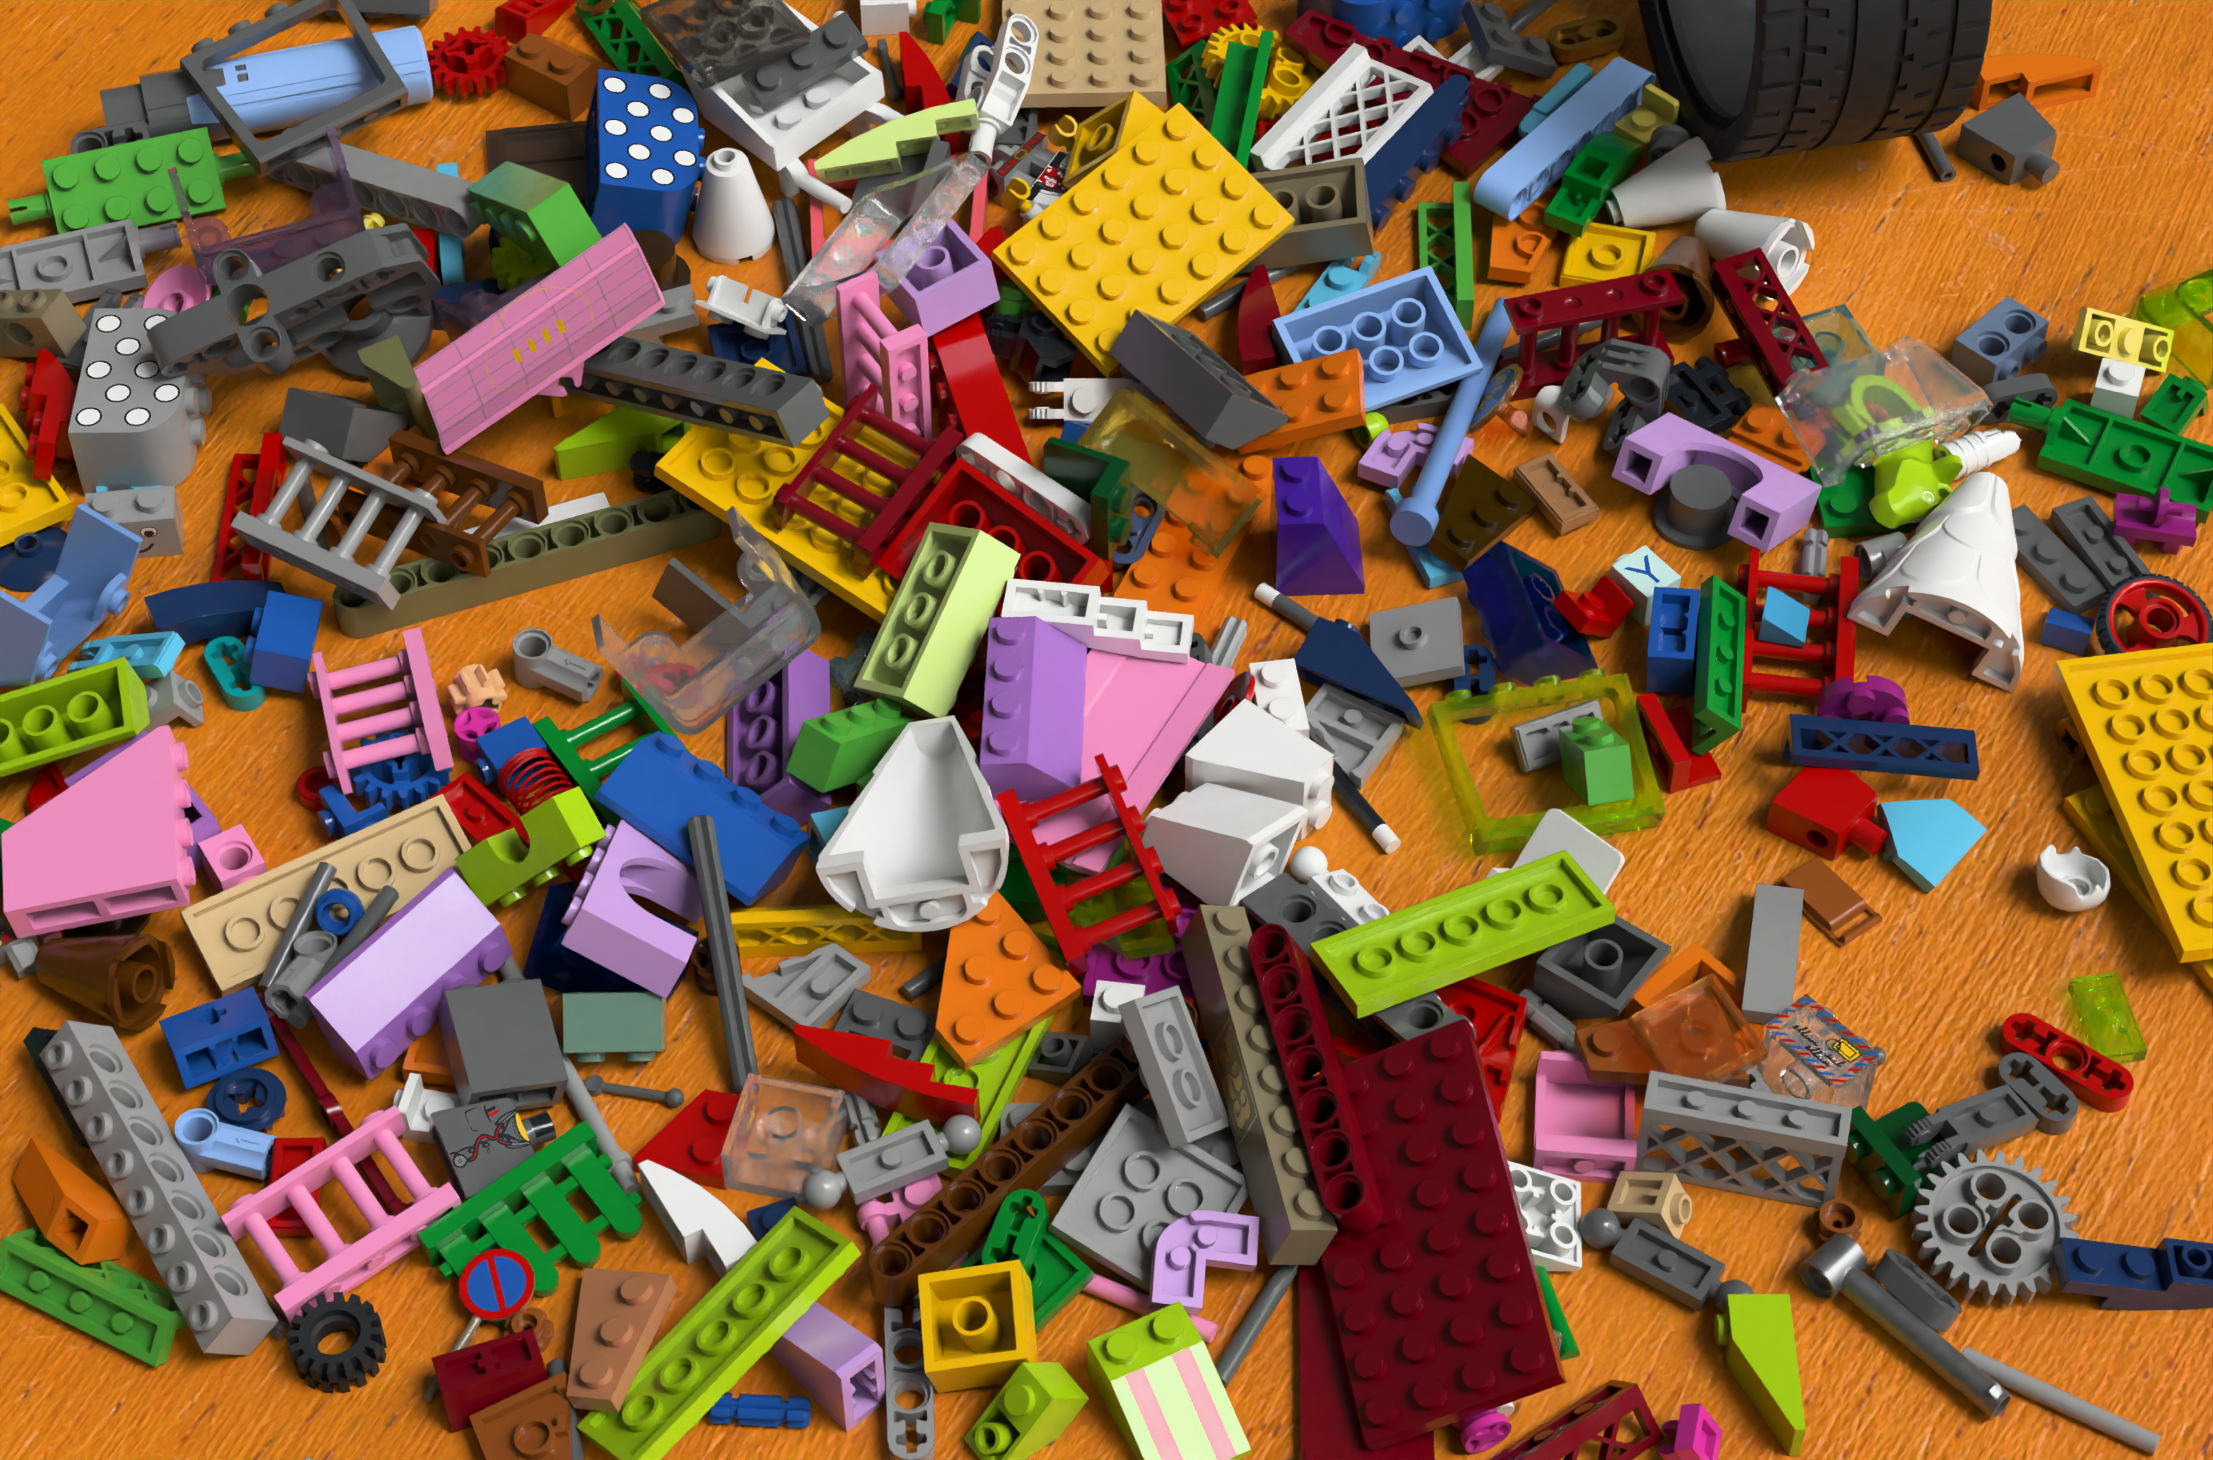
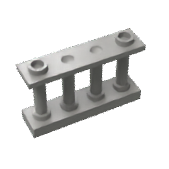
M286 436L282 444L297 462L264 514L259 513L255 518L239 511L230 526L247 545L392 611L401 595L390 583L392 577L389 573L423 517L442 524L447 522L445 516L436 506L438 500L423 489L415 487L411 492L329 455L327 449L311 439L306 438L302 443ZM315 470L331 477L332 480L301 530H295L293 534L281 530L282 526L279 523L311 472ZM351 486L369 494L338 546H332L329 551L318 547L316 539L348 487ZM389 503L406 510L373 564L368 563L366 568L355 564V559L352 556L384 504Z

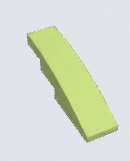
M975 99L931 107L889 121L847 141L814 162L819 181L825 184L902 172L900 156L929 152L933 139L940 140L939 135L980 129Z

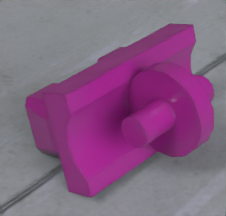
M2160 486L2157 488L2154 498L2116 493L2113 501V534L2123 536L2131 547L2137 545L2140 539L2156 541V548L2161 552L2177 555L2183 545L2193 547L2197 539V532L2195 530L2197 505L2169 501V489Z

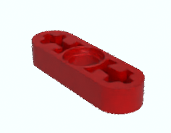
M2017 1013L2005 1020L1999 1038V1047L2005 1056L2016 1052L2031 1055L2070 1089L2076 1098L2099 1111L2114 1113L2127 1106L2133 1090L2134 1080L2131 1073L2125 1067L2034 1015ZM2023 1034H2026L2029 1037H2031V1039L2026 1038L2023 1042H2020L2016 1040L2015 1037L2019 1038ZM2044 1045H2047L2045 1055H2040L2039 1051L2042 1052ZM2057 1055H2068L2077 1061L2079 1067L2070 1071L2063 1070L2055 1065L2052 1058ZM2089 1069L2093 1071V1074L2090 1073L2088 1080L2086 1081L2084 1080V1078L2086 1076L2087 1070ZM2109 1083L2114 1084L2117 1088H2112L2109 1092L2103 1090L2101 1086L2106 1087Z

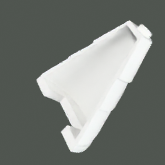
M1976 472L1960 483L1920 523L1915 530L1916 534L1891 557L1886 567L1854 599L1846 618L1889 636L1904 613H1911L1985 647L1975 660L1971 675L2013 693L2019 682L2023 667L2024 644L2020 615V589L2015 565L2018 548L2009 492L2006 483L2000 477L1990 472Z
M955 716L910 722L872 771L874 776L851 805L848 815L819 854L815 870L829 894L850 913L856 909L874 918V925L887 929L906 932H927L958 925L969 920L987 907L988 899L995 893L997 888H1001L1005 879L1009 856V835L1007 827L993 801L990 787L981 773L977 755Z

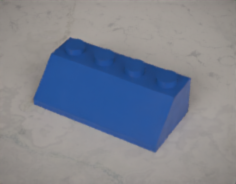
M660 731L639 741L594 797L694 869L695 864L688 830V820L694 816L711 815L715 825L726 891L747 906H750L786 881L811 838L800 830L799 824L793 818L774 812L762 803L757 793L749 788L737 786L723 776V771L717 765L707 760L698 759L685 749V745L677 737L661 733Z

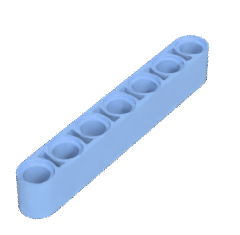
M1621 57L1615 58L1481 176L1474 190V203L1510 221L1517 218L1563 176L1578 153L1591 139L1604 131L1612 133L1614 125L1641 104L1642 89L1649 83L1655 84V74Z

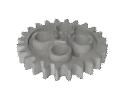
M1977 1149L1972 1163L1962 1153H1958L1953 1167L1945 1161L1940 1162L1936 1175L1928 1173L1922 1186L1923 1189L1919 1188L1915 1202L1916 1206L1910 1216V1222L1917 1224L1911 1235V1240L1924 1242L1917 1256L1919 1259L1934 1258L1935 1261L1929 1274L1934 1276L1945 1272L1949 1275L1945 1285L1947 1290L1955 1287L1958 1283L1964 1285V1299L1969 1300L1975 1291L1982 1292L1983 1301L1986 1306H1990L1995 1295H2001L2006 1307H2011L2016 1293L2026 1303L2032 1301L2036 1289L2044 1295L2048 1294L2054 1283L2053 1281L2059 1282L2053 1253L2054 1245L2060 1237L2079 1238V1234L2072 1231L2077 1215L2064 1213L2070 1201L2069 1196L2054 1197L2053 1193L2058 1185V1181L2055 1179L2042 1183L2038 1180L2042 1172L2041 1166L2035 1167L2029 1173L2023 1170L2024 1157L2019 1156L2010 1165L2005 1163V1156L2001 1150H1998L1994 1161H1988L1982 1149ZM1978 1192H1986L1995 1200L1986 1199ZM2012 1198H2017L2020 1202L2010 1210L2004 1224H2000L1993 1231L1985 1247L1976 1257H1970L1968 1253L1978 1245L1984 1231L1989 1230L1994 1225L2007 1203ZM2021 1221L2032 1223L2037 1230L2024 1226ZM1950 1226H1959L1963 1228L1968 1234H1960L1954 1231ZM1993 1255L2006 1258L2010 1264H2003L1997 1261Z

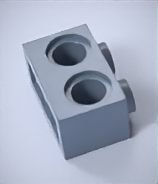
M2007 296L1955 339L1949 370L1979 389L1994 381L2014 378L2029 362L2035 363L2045 352L2047 347L2045 336L2049 321Z

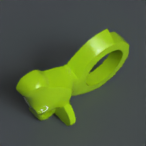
M1868 377L1857 379L1837 400V406L1829 410L1834 425L1842 437L1875 468V495L1869 501V508L1876 521L1883 526L1895 529L1907 523H1921L1953 491L1950 485L1963 468L1961 457L1949 455L1934 461L1933 437L1929 420L1914 399L1898 386L1881 378ZM1862 402L1872 403L1889 413L1903 429L1906 441L1895 439L1879 429L1867 416Z

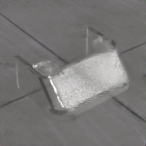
M734 506L726 512L734 542L744 551L737 563V573L740 582L749 592L682 646H679L668 634L661 631H649L641 634L628 645L599 614L591 619L597 651L675 731L685 735L698 734L708 728L814 644L821 631V624L815 608L779 554Z

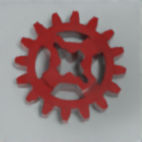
M475 26L472 32L466 31L464 27H459L457 35H452L449 32L443 33L445 41L434 40L432 42L433 50L426 52L434 87L436 89L444 87L447 96L458 91L460 92L461 99H466L469 93H475L478 98H482L484 90L488 89L496 93L498 92L497 83L508 84L504 54L512 48V45H508L505 35L496 38L494 29L481 33L480 26Z

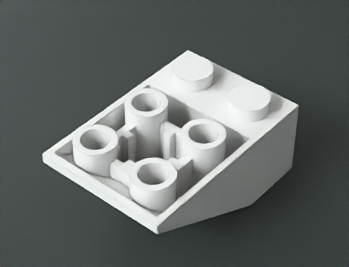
M1508 1161L1530 1246L1537 1249H1531L1535 1266L1544 1267L1546 1271H1579L1582 1268V1240L1580 1233L1581 1182Z

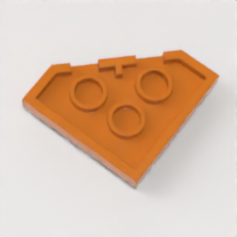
M997 890L988 899L987 907L969 920L952 926L950 930L934 1037L964 1072L1080 997L1081 985Z

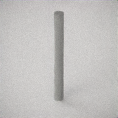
M1967 1346L1964 1348L1962 1354L1973 1362L1979 1370L1986 1373L1995 1382H1998V1384L2154 1455L2162 1437L2161 1435Z

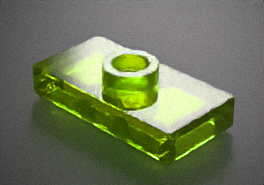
M2111 972L2070 978L2068 991L2090 1048L2118 1064L2145 1060L2148 1049L2118 973Z

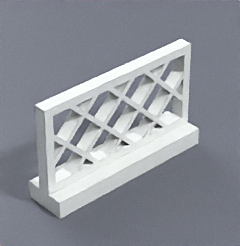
M1353 43L1252 147L1250 156L1257 172L1289 168L1297 159L1304 157L1306 165H1312V155L1334 151V159L1314 164L1363 157L1365 165L1434 93L1432 86L1428 82L1371 59L1365 47ZM1376 76L1383 78L1385 84L1366 88ZM1407 90L1414 92L1408 99L1393 102L1392 94ZM1386 96L1387 104L1365 109L1364 101ZM1358 103L1359 111L1340 115L1349 105ZM1388 116L1389 119L1382 126L1367 129L1366 121ZM1360 123L1361 131L1339 136L1338 128ZM1332 131V138L1314 142L1323 132ZM1362 143V147L1355 154L1341 157V148Z

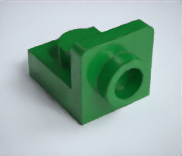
M2169 373L2140 413L2141 420L2153 427L2182 436L2198 413L2205 415L2208 411L2209 403L2207 393H2205L2206 389L2193 378L2184 376L2181 379Z

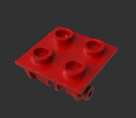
M1161 0L1162 11L1179 39L1177 45L1181 54L1201 39L1207 42L1206 38L1209 40L1211 33H1217L1219 27L1228 29L1230 24H1234L1241 30L1243 23H1246L1252 30L1257 29L1255 20L1258 18L1248 0Z

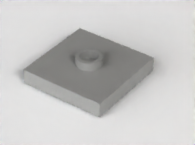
M1457 596L1369 614L1371 650L1402 688L1465 676L1461 606Z

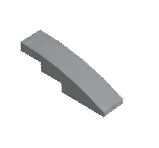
M1756 883L1740 1021L1790 1027L1792 1012L1783 1011L1785 1009L1792 1010L1804 889ZM1778 1015H1789L1790 1017H1788V1018H1783V1017H1776V1016H1778ZM1771 1020H1779V1021H1783V1022H1782V1023H1772V1022H1770V1021H1771Z

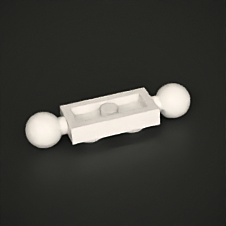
M1305 846L1298 849L1292 855L1290 860L1292 875L1298 881L1307 884L1314 892L1316 898L1329 909L1339 911L1347 921V924L1352 928L1390 914L1388 909L1379 904L1359 884L1353 875L1347 873L1344 869L1329 872L1327 870V858L1320 849L1313 846Z

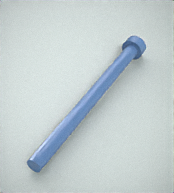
M1507 297L1498 298L1494 302L1474 348L1483 365V372L1461 379L1411 497L1405 498L1397 504L1390 520V530L1393 536L1406 545H1425L1431 540L1439 522V515L1435 506L1512 327L1503 306L1504 299H1508Z

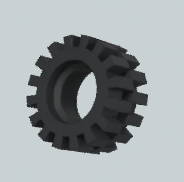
M333 1292L334 1301L326 1302L325 1295L316 1297L318 1306L314 1309L307 1302L301 1307L303 1318L295 1315L291 1321L293 1330H288L289 1348L298 1375L302 1380L306 1378L308 1386L315 1390L321 1382L324 1393L332 1394L334 1385L340 1386L341 1393L351 1392L348 1383L356 1381L358 1387L361 1388L367 1384L365 1373L375 1377L380 1371L378 1362H385L386 1353L384 1348H387L378 1312H374L373 1305L366 1300L362 1304L360 1296L352 1293L348 1302H345L343 1292ZM347 1331L357 1336L356 1343L345 1352L331 1355L321 1353L318 1350L320 1341L332 1333Z

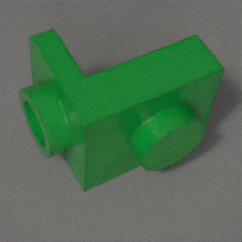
M981 0L928 1L923 12V24L928 26V43L944 45L956 20L978 24L981 19Z

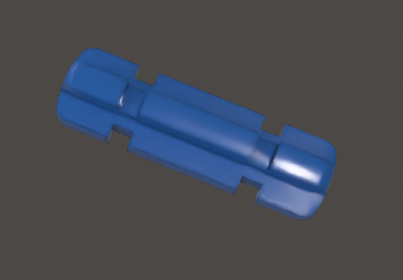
M725 1393L708 1411L710 1422L715 1424H731L732 1419H738V1425L780 1427L781 1422H788L787 1427L805 1428L809 1426L811 1420L812 1406L808 1397L789 1396L788 1401H782V1395L740 1393L739 1398H733V1393Z

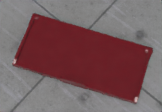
M1320 1257L1316 1265H1299L1300 1454L1298 1455V1460H1435L1434 1430L1374 1452L1365 1445L1322 1258Z

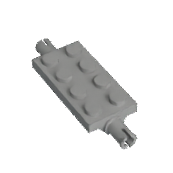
M130 218L0 247V290L63 289L70 302L76 303L99 298L110 287L121 290L120 292L148 287L142 259H146L145 254L177 247L182 248L177 223L172 221V223L138 230V226L133 227Z

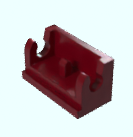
M533 1328L432 1357L452 1433L473 1427L469 1418L470 1415L548 1379Z

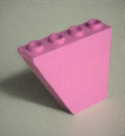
M169 725L159 726L1 834L3 912L18 939L190 905L189 886L196 884V874L191 857H187V847L193 846L194 839L190 821L188 818H185L184 808L191 807V795L186 779L182 778V770L189 769V759L184 742H176Z

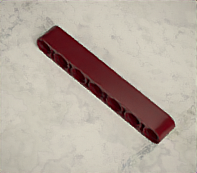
M1273 923L1263 925L1250 937L1248 951L1323 1203L1327 1210L1350 1233L1357 1235L1369 1233L1382 1220L1384 1214L1383 1202L1308 958L1304 950L1284 927ZM1305 1031H1307L1302 1037H1300V1038L1298 1039V1037H1299L1302 1033H1304ZM1319 1072L1314 1079L1310 1080L1313 1075ZM1333 1113L1327 1121L1322 1123L1325 1117ZM1346 1155L1341 1163L1335 1165L1338 1159ZM1359 1198L1353 1207L1347 1209L1352 1201Z

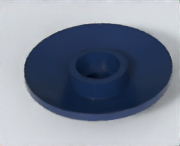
M49 526L35 533L22 534L14 542L1 547L0 586L15 592H35L55 574L67 533L58 527Z

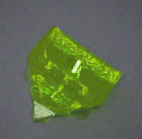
M1144 876L1086 899L1081 905L1075 904V910L1070 911L1068 917L1071 922L1077 926L1082 924L1085 929L1154 899ZM1162 918L1102 942L1128 959L1176 951L1173 935H1169Z

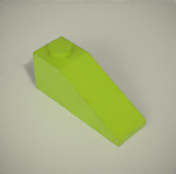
M1727 1294L1725 1313L1715 1315L1714 1334L1716 1345H1724L1726 1366L1789 1457L1799 1456L1806 1428L1789 1294Z

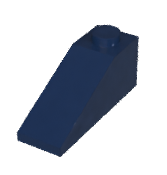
M1318 616L1294 658L1296 669L1302 680L1318 688L1327 683L1405 719L1404 724L1420 730L1424 721L1415 704L1359 635L1360 631L1345 620L1336 619L1335 622Z

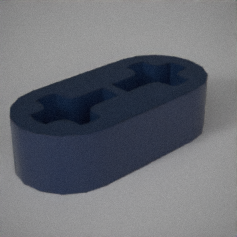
M1469 644L1463 646L1465 676L1452 678L1453 710L1455 716L1460 721L1466 724L1479 725L1489 721L1494 714L1496 700L1495 663L1493 654L1489 649L1482 645ZM1469 664L1477 665L1478 675H1470ZM1470 693H1478L1479 705L1471 704L1469 699Z

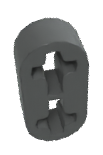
M2033 373L1986 384L1975 393L1973 404L1985 423L1997 424L2007 422L2008 413L2016 396L2052 408L2058 399V393L2046 374Z
M2016 1052L2002 1058L1994 1081L1995 1087L2008 1084L2038 1118L2039 1121L2035 1128L2049 1135H2061L2068 1132L2074 1124L2079 1106L2073 1092L2029 1054ZM2010 1074H2012L2015 1077L2025 1075L2027 1077V1081L2023 1078H2017L2016 1080H2013L2010 1078ZM2046 1106L2050 1109H2055L2059 1107L2063 1110V1112L2061 1114L2059 1111L2055 1110L2049 1113L2045 1110Z
M1887 1249L1872 1268L1875 1278L1918 1318L1933 1329L1940 1332L1948 1331L1962 1313L1959 1303L1918 1265L1902 1253L1894 1249Z

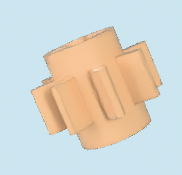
M473 664L462 668L454 676L453 684L447 687L452 697L450 702L457 716L464 710L479 706L490 708L498 713L502 707V701L508 698L503 689L506 684L499 671L494 669L487 673L482 664Z

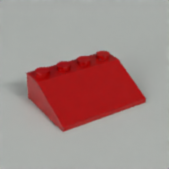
M961 457L956 460L876 563L879 568L902 583L929 523L935 522L982 530L1021 554L1014 568L1013 579L1100 586L1110 574L1100 557ZM1006 588L995 609V617H1001ZM989 627L986 629L981 643L985 646L988 645Z

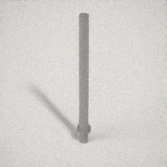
M512 955L497 969L503 981L511 978L525 980ZM557 1037L569 1079L565 1092L581 1120H585L595 1132L600 1154L602 1155L606 1152L613 1161V1167L607 1171L627 1196L635 1190L639 1193L642 1186L632 1170L633 1160L628 1152L621 1151L567 1053H564L563 1046Z

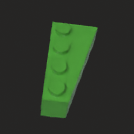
M506 161L466 189L473 199V202L470 203V208L483 225H490L553 272L602 239L570 184L565 181Z

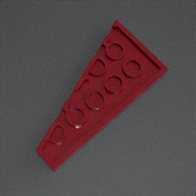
M1312 9L1307 10L1283 31L1282 42L1324 73L1353 43H1356L1367 49L1371 59L1428 82L1436 90L1451 75H1455V73L1457 75H1465L1470 82V90L1467 95L1469 96L1468 106H1466V110L1464 109L1462 113L1461 124L1464 125V129L1460 138L1453 146L1447 145L1440 153V159L1466 178H1469L1518 133L1521 120L1523 121V118L1533 109V106L1543 98L1536 94H1533L1532 98L1516 93L1512 91L1513 85L1498 81L1496 85L1475 77L1473 70L1415 48L1412 53L1393 46L1394 40L1379 36L1376 40L1356 32L1354 25ZM1376 76L1366 88L1385 84L1383 78ZM1407 90L1392 94L1393 102L1408 99L1413 91ZM1386 96L1364 101V103L1370 107L1387 104Z

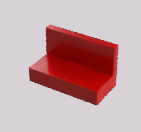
M1654 692L1637 696L1633 727L1669 794L1721 780L1722 773L1711 753L1707 752L1700 756L1691 750L1693 721L1686 708L1682 706L1664 711Z

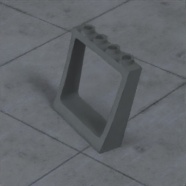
M302 0L290 7L285 2L275 4L264 13L265 19L252 25L249 20L240 21L229 28V36L217 42H214L213 38L202 39L192 46V54L180 59V69L260 178L408 105V89L389 62L352 0ZM328 9H336L345 21L381 85L267 141L257 140L203 70Z

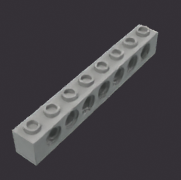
M66 1020L39 1054L203 1353L250 1356L277 1324L278 1319L114 1029L110 1026Z

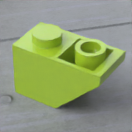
M1022 1362L965 1436L964 1440L980 1460H1025L1059 1438L1089 1400V1397L1059 1362Z

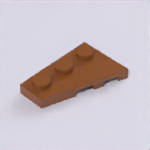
M1717 1000L1575 1030L1574 1042L1589 1081L1647 1085L1650 1070L1742 1088H1748L1749 1077Z

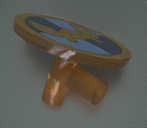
M1518 364L1507 366L1488 381L1466 434H1473L1483 428L1496 415L1522 438L1531 433L1534 425L1528 420L1527 414L1508 403L1523 378L1524 371Z

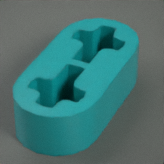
M219 637L209 642L205 647L204 657L209 675L231 709L241 712L255 710L263 704L267 693L265 686L249 683L252 664L243 663L246 647L235 637ZM227 656L230 660L234 661V665L228 667L222 657ZM243 681L248 691L243 692L240 687L237 688L236 683Z

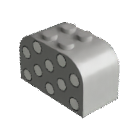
M159 308L94 309L68 428V436L84 494L96 493V486H106L108 491L129 490L128 487L177 486L192 472L196 461L198 445H204L206 440V424L203 418L204 413L211 412V390L205 386V374L186 373L176 377L163 376L146 335L153 326L178 313Z

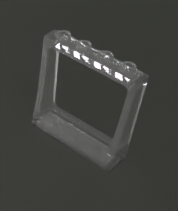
M969 151L911 177L868 188L780 299L783 304L813 328L837 317L835 286L849 279L874 270L878 274L879 298L893 292L990 167ZM915 214L878 262L870 269L864 271L875 258L874 254L882 249L901 223Z

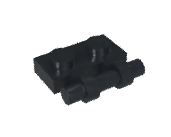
M1702 356L1695 362L1694 367L1697 370L1695 372L1685 361L1671 366L1668 396L1666 401H1664V407L1668 412L1713 434H1718L1732 428L1735 415L1742 418L1752 407L1750 404L1751 397L1742 388H1736L1728 380L1729 373L1720 363H1713L1708 356ZM1712 391H1716L1719 395L1716 396Z

